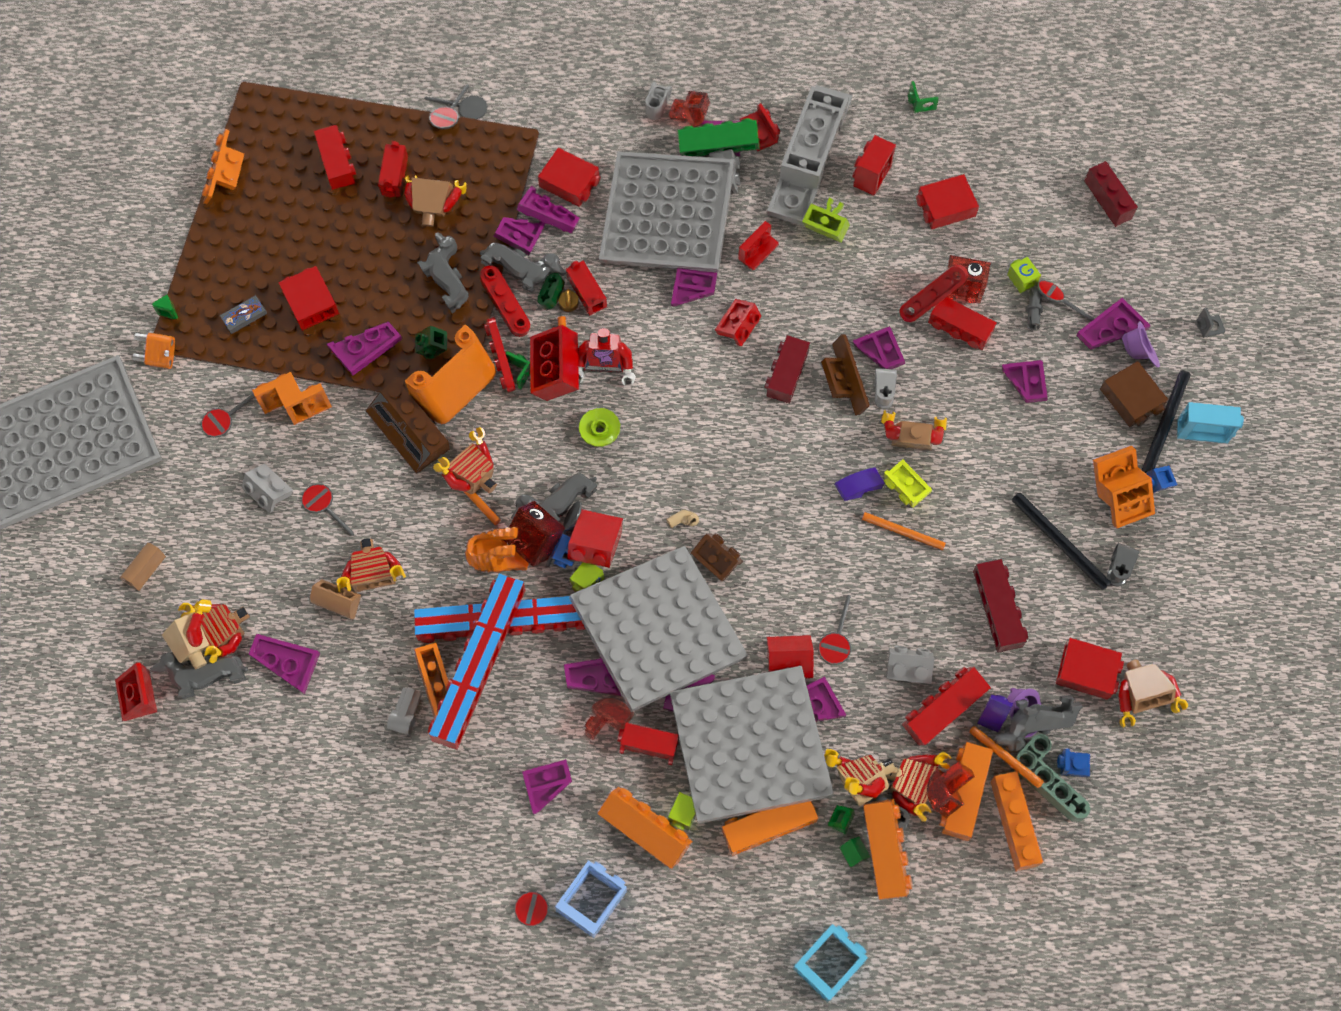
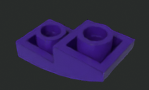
M874 467L842 478L835 482L834 485L843 500L847 501L861 498L865 492L882 489L885 482Z
M991 695L977 724L999 732L1013 703L1001 695Z

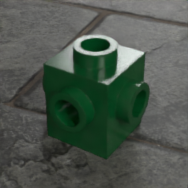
M430 325L415 334V353L427 359H433L447 351V331Z

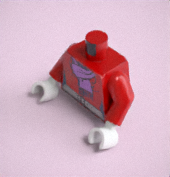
M601 328L597 333H591L589 340H585L578 347L580 383L584 379L582 367H584V370L623 372L625 369L622 384L625 386L626 377H629L633 385L636 377L631 372V369H633L632 351L625 343L621 342L618 334H610L608 329Z

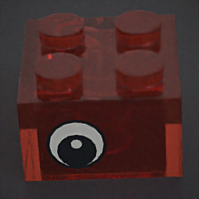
M950 255L946 270L956 264L962 265L968 272V278L962 286L947 297L952 300H965L971 304L981 303L988 282L991 262ZM955 272L957 277H961L959 272Z
M533 501L518 508L509 528H518L517 538L503 541L508 545H515V551L534 567L548 560L565 527L537 502Z

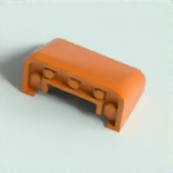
M464 325L455 334V342L461 350L435 375L431 377L425 371H416L405 380L409 394L426 415L437 424L449 422L496 376L494 363L476 334L467 325Z

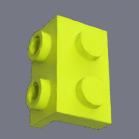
M903 459L890 471L886 470L884 472V482L891 490L895 489L900 494L898 495L899 499L905 505L909 504L912 508L932 492L929 485Z

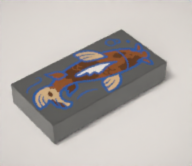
M255 295L223 313L220 317L232 334L266 315L267 312Z

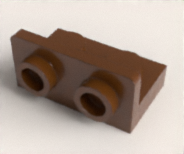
M706 533L691 551V554L718 579L725 581L736 566L743 563V560L739 558L741 554L733 547L729 549L724 544L725 540L717 533Z

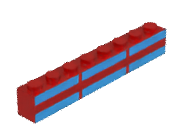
M499 574L497 579L492 581L489 589L488 600L485 599L481 606L482 614L473 624L471 639L468 638L465 642V653L462 659L459 658L456 663L455 676L448 681L445 699L440 700L437 707L438 715L429 725L428 733L432 742L458 750L526 591L523 581Z
M570 596L521 600L508 633L517 636L526 631L540 634L550 629L562 632L566 631L567 628L576 627L577 630H585L586 628L571 603ZM482 604L414 609L415 636L422 643H432L435 639L455 641L457 637L471 639L473 624L482 614Z

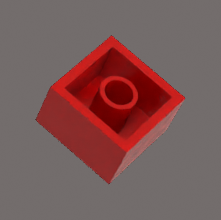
M874 135L871 142L867 141L863 149L864 154L862 157L858 156L854 165L856 169L852 176L854 178L853 186L875 196L892 167L896 144Z

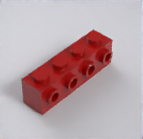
M962 667L954 674L956 676L955 679L951 682L946 681L938 688L939 692L934 697L933 695L928 696L922 701L923 706L919 710L914 709L905 716L906 721L902 723V726L918 745H926L991 689L975 667Z

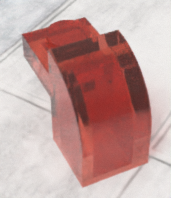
M689 91L686 100L674 99L669 112L670 119L688 121L690 126L701 125L710 106L708 94L706 92Z
M605 698L599 700L591 707L592 713L596 716H591L584 726L586 728L585 734L594 740L606 723L620 731L633 718L634 711L631 712L628 706L618 699Z
M958 761L946 772L938 768L933 772L927 784V797L933 810L947 818L964 805L958 790L975 777L970 768Z

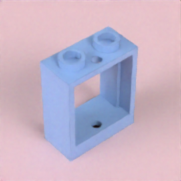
M588 860L559 900L555 909L564 918L594 938L625 895L627 887L624 886L625 882L616 875L612 877L605 872L606 868L596 861L593 864ZM589 874H592L617 892L596 923L568 904Z

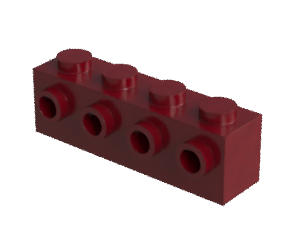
M1002 559L976 564L973 574L997 653L1023 648L1028 640V632L1026 627H1022L1020 620L1022 619L1020 607L1015 604L1014 598L1016 595L1014 587L1010 586L1008 581V567L1004 566Z

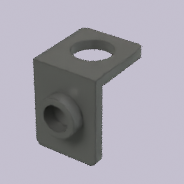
M1204 308L1196 320L1197 327L1201 331L1203 338L1224 334L1226 330L1220 316H1210L1208 308ZM1213 321L1218 324V330L1216 331L1211 330L1214 326Z

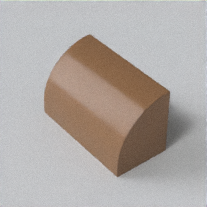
M147 542L120 576V579L139 591L166 556L158 547Z
M323 579L312 585L311 603L350 619H355L361 598L360 594L347 591L345 588L338 592L337 585Z

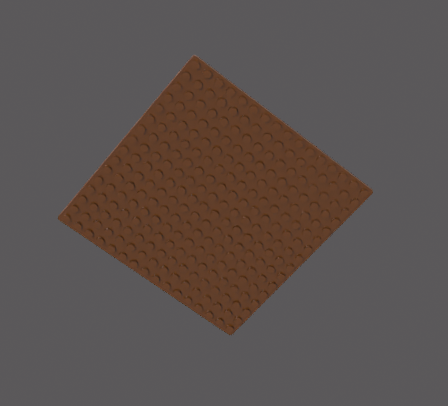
M241 82L225 129L230 130L226 147L244 153L236 188L231 190L215 184L213 196L208 204L203 203L205 196L201 195L167 293L175 307L178 318L171 319L159 316L154 334L174 337V356L278 375L291 372L295 378L380 392L398 379L408 391L405 380L416 371H425L432 377L461 350L455 342V334L464 325L473 330L483 346L486 337L484 324H487V319L491 318L494 303L480 281V272L485 266L481 264L480 257L482 255L479 253L482 250H486L492 243L502 244L508 248L510 246L495 238L494 234L503 217L517 220L519 212L517 208L523 197L539 131L533 128L459 117L457 124L449 129H439L430 123L431 112L251 82ZM337 125L339 132L343 131L347 143L343 144V146L349 149L352 159H349L348 162L349 164L353 163L356 175L353 176L355 184L332 190L314 131ZM392 141H396L399 145H405L408 154L405 177L409 176L410 180L417 176L420 179L450 182L453 188L456 180L459 181V186H463L466 183V193L460 196L457 203L449 212H446L444 217H434L433 227L421 225L423 214L416 213L409 206L404 196L407 184L405 177L401 197L381 195L378 182L385 144H391ZM437 232L444 237L451 236L455 239L457 252L449 258L448 264L452 269L456 267L462 276L459 280L469 295L467 301L461 305L460 309H456L453 314L442 298L444 295L449 296V294L436 284L432 276L427 278L417 263L419 261L425 262L428 254L439 247L435 239ZM492 262L493 266L498 268L502 274L504 267L501 264ZM317 266L340 314L302 331L278 282L283 281L286 277L299 274L307 268ZM256 295L267 314L231 334L220 315ZM389 322L401 335L402 340L353 376L327 346L328 343L333 341L334 343L345 340L347 336L352 335L354 337L364 333L367 329ZM430 325L447 331V351L433 359H427L415 353L414 342L415 334Z

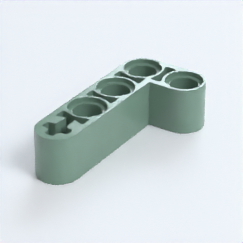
M1043 734L1034 736L1015 758L1018 761L1020 758L1028 760L1029 767L1027 768L1036 775H1045L1047 783H1043L1041 787L1037 788L1020 773L1018 775L1067 819L1076 823L1081 822L1089 815L1091 810L1090 804L1042 761L1051 749V740ZM1034 742L1041 743L1044 751H1038L1034 746ZM1055 790H1061L1065 798L1059 799L1055 795ZM1071 799L1072 802L1067 806L1066 803ZM1076 807L1081 808L1079 814L1075 813Z

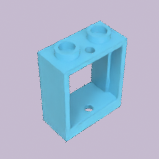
M1189 402L1177 419V438L1228 444L1243 426L1244 417L1241 415V407Z
M833 924L793 967L827 1002L834 997L868 959L865 955L866 950L857 942L853 944L847 938L849 934L840 925L836 927ZM831 935L858 959L832 989L805 964Z

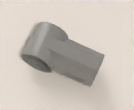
M403 687L395 710H392L388 718L387 729L407 735L411 734L416 719L415 713L422 697L421 692Z

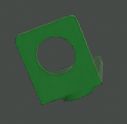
M911 81L908 102L913 105L914 112L936 110L939 98L919 99L915 82ZM929 102H932V103H933V104H932L931 106H929V107H923V105L926 104V103H929Z
M506 351L508 363L523 369L517 378L518 388L522 389L530 376V361L520 354L515 355Z

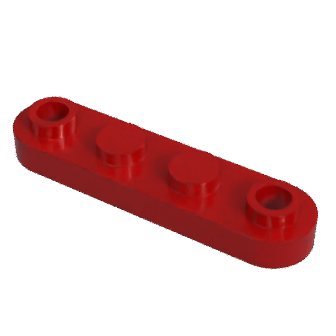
M956 264L943 272L900 307L899 313L901 318L906 322H914L949 296L967 280L968 272L966 268ZM955 272H959L961 277H957ZM909 307L914 309V313L909 311Z
M485 266L480 272V281L510 332L517 337L527 335L530 330V321L504 277L495 266ZM518 322H521V323H523L524 325H523V326H518L517 323H518Z
M495 317L487 319V324H484L487 336L491 335L492 341L489 342L492 354H497L498 359L494 360L497 372L502 371L503 377H499L502 389L507 388L508 392L515 391V384Z

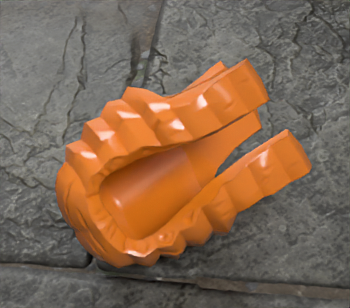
M507 527L474 535L467 542L465 555L467 562L475 570L501 573L510 570L526 571L529 564V551L516 550L515 545H507L505 540L516 539L518 534V528Z

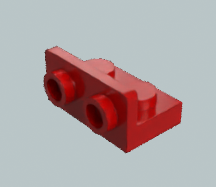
M762 104L757 105L756 112L740 118V121L743 119L757 121L760 149H757V152L778 143L780 129L776 123H773L769 110L765 109Z
M764 221L739 247L738 260L751 270H755L779 245V242L771 236V224Z
M735 298L715 328L716 333L732 338L738 346H742L761 318L756 304Z

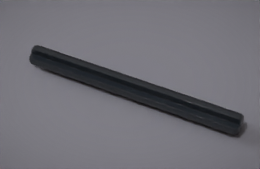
M1181 370L1178 374L1141 469L1145 473L1156 467L1190 379V372Z
M1017 493L1012 498V502L1101 590H1105L1111 584V581L1022 493Z

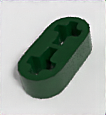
M552 273L547 276L537 297L538 304L544 310H551L556 306L565 286L564 279L558 273Z

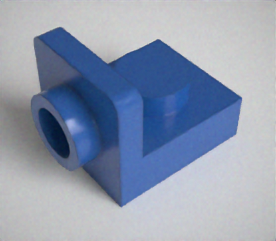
M1170 466L1146 472L1152 478L1153 493L1177 486Z
M560 534L550 558L555 560L553 564L562 568H566L567 565L573 566L574 562L563 558V554H568V544L571 537Z
M1065 748L1061 754H1058L1057 768H1061V775L1088 778L1090 776V754L1070 752V749Z

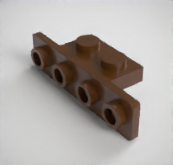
M841 334L832 343L836 358H824L821 364L832 398H850L855 415H861L870 405L846 334Z

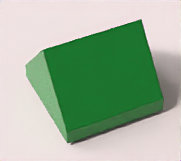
M168 294L153 302L152 306L159 316L171 319L178 318Z
M837 805L827 826L846 835L855 816L854 809Z
M859 836L850 839L839 847L850 868L871 857Z

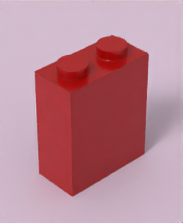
M559 147L538 175L540 188L578 207L581 206L583 201L586 202L589 199L590 191L593 187L598 186L601 179L599 167Z
M965 174L921 186L916 196L917 205L922 207L924 220L926 223H929L931 229L976 217L979 209Z
M317 266L307 268L299 274L286 277L283 281L278 282L302 331L340 314Z
M581 509L568 544L567 559L610 568L622 534L623 518Z
M1069 638L1064 646L1056 685L1108 700L1113 694L1116 695L1119 682L1116 679L1117 675L1121 674L1124 661H1121L1122 653Z

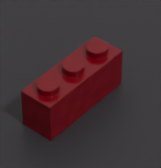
M1107 161L1089 168L1084 182L1113 225L1116 227L1132 220L1138 206Z
M789 335L786 336L784 342H780L777 351L780 354L778 360L774 359L771 371H773L772 377L768 376L764 388L767 389L766 397L791 403L809 353L810 342Z

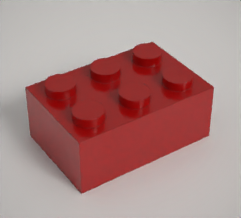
M559 325L531 336L530 393L545 401H549L579 390L578 333L564 325Z

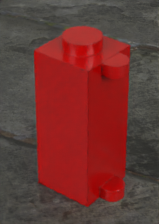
M392 141L391 144H385L378 182L381 195L386 197H401L408 154L405 145H399L396 141Z
M584 260L572 262L566 268L567 280L589 316L606 308V296Z
M626 723L624 729L620 728L617 741L621 742L619 753L624 754L625 750L666 759L668 760V765H673L679 735Z

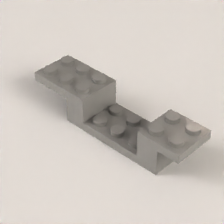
M819 85L811 86L782 161L780 179L768 207L767 215L804 226L802 220L810 204L814 203L823 179L825 162L837 131H841L853 95Z

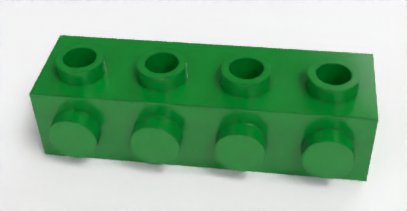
M743 119L741 122L735 123L725 121L719 125L708 123L703 124L702 127L695 128L693 126H685L678 130L681 156L701 157L709 156V153L731 149L733 152L760 149L757 121L752 119Z

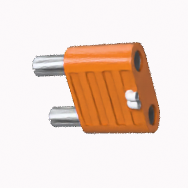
M136 333L134 335L136 336L134 337L135 340L146 342L145 355L134 353L133 360L145 362V365L166 369L172 368L175 348L174 337L148 333V335Z

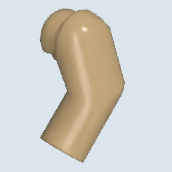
M681 510L666 519L671 528L680 523L688 526H695L699 523L698 515L687 510Z

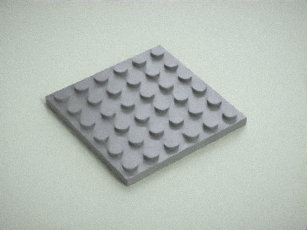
M617 151L599 254L600 263L719 272L735 160Z
M685 546L573 593L569 597L631 712L748 657L747 652Z
M802 666L675 690L670 693L697 824L833 797L834 792Z

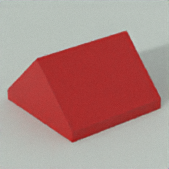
M811 635L766 637L768 672L802 666L804 678H814V649Z
M140 662L135 663L115 679L122 721L132 720L157 712L150 671Z

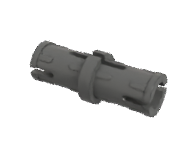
M1038 289L1029 291V305H1027L1026 312L1028 313L1027 328L1030 330L1040 328V316L1043 312V306H1041L1042 294Z

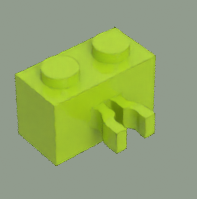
M830 197L827 201L826 210L810 204L802 220L804 226L842 243L850 226L847 218L837 215L843 209L844 204L839 202L833 211L831 206L834 200Z

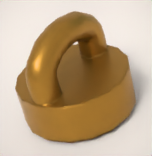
M570 289L561 293L558 300L559 307L566 312L576 310L579 305L577 294Z

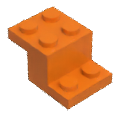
M291 372L281 374L276 379L268 383H262L252 390L265 414L284 405L294 425L332 407L321 383L311 385L301 392Z
M1133 446L1093 460L1097 495L1110 506L1114 527L1120 528L1155 514L1152 478L1138 468L1136 449Z

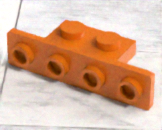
M225 129L222 135L218 134L215 142L218 148L217 151L214 150L211 157L213 167H210L206 178L209 179L208 185L205 184L202 195L205 196L204 204H208L212 198L215 184L234 190L237 185L244 153L226 147L230 131Z

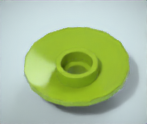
M595 408L582 416L579 422V432L581 438L587 444L594 447H604L617 439L620 434L621 424L618 417L612 411L606 408ZM598 428L604 429L601 433H598L596 430Z

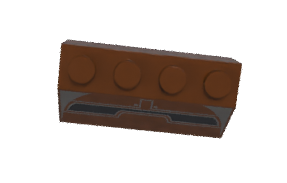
M398 379L382 389L366 409L369 417L416 474L450 450L449 441Z

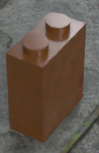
M1138 361L1104 380L1100 387L1101 392L1129 428L1135 424L1137 426L1144 424L1152 414L1157 416L1165 410L1164 406L1169 400Z

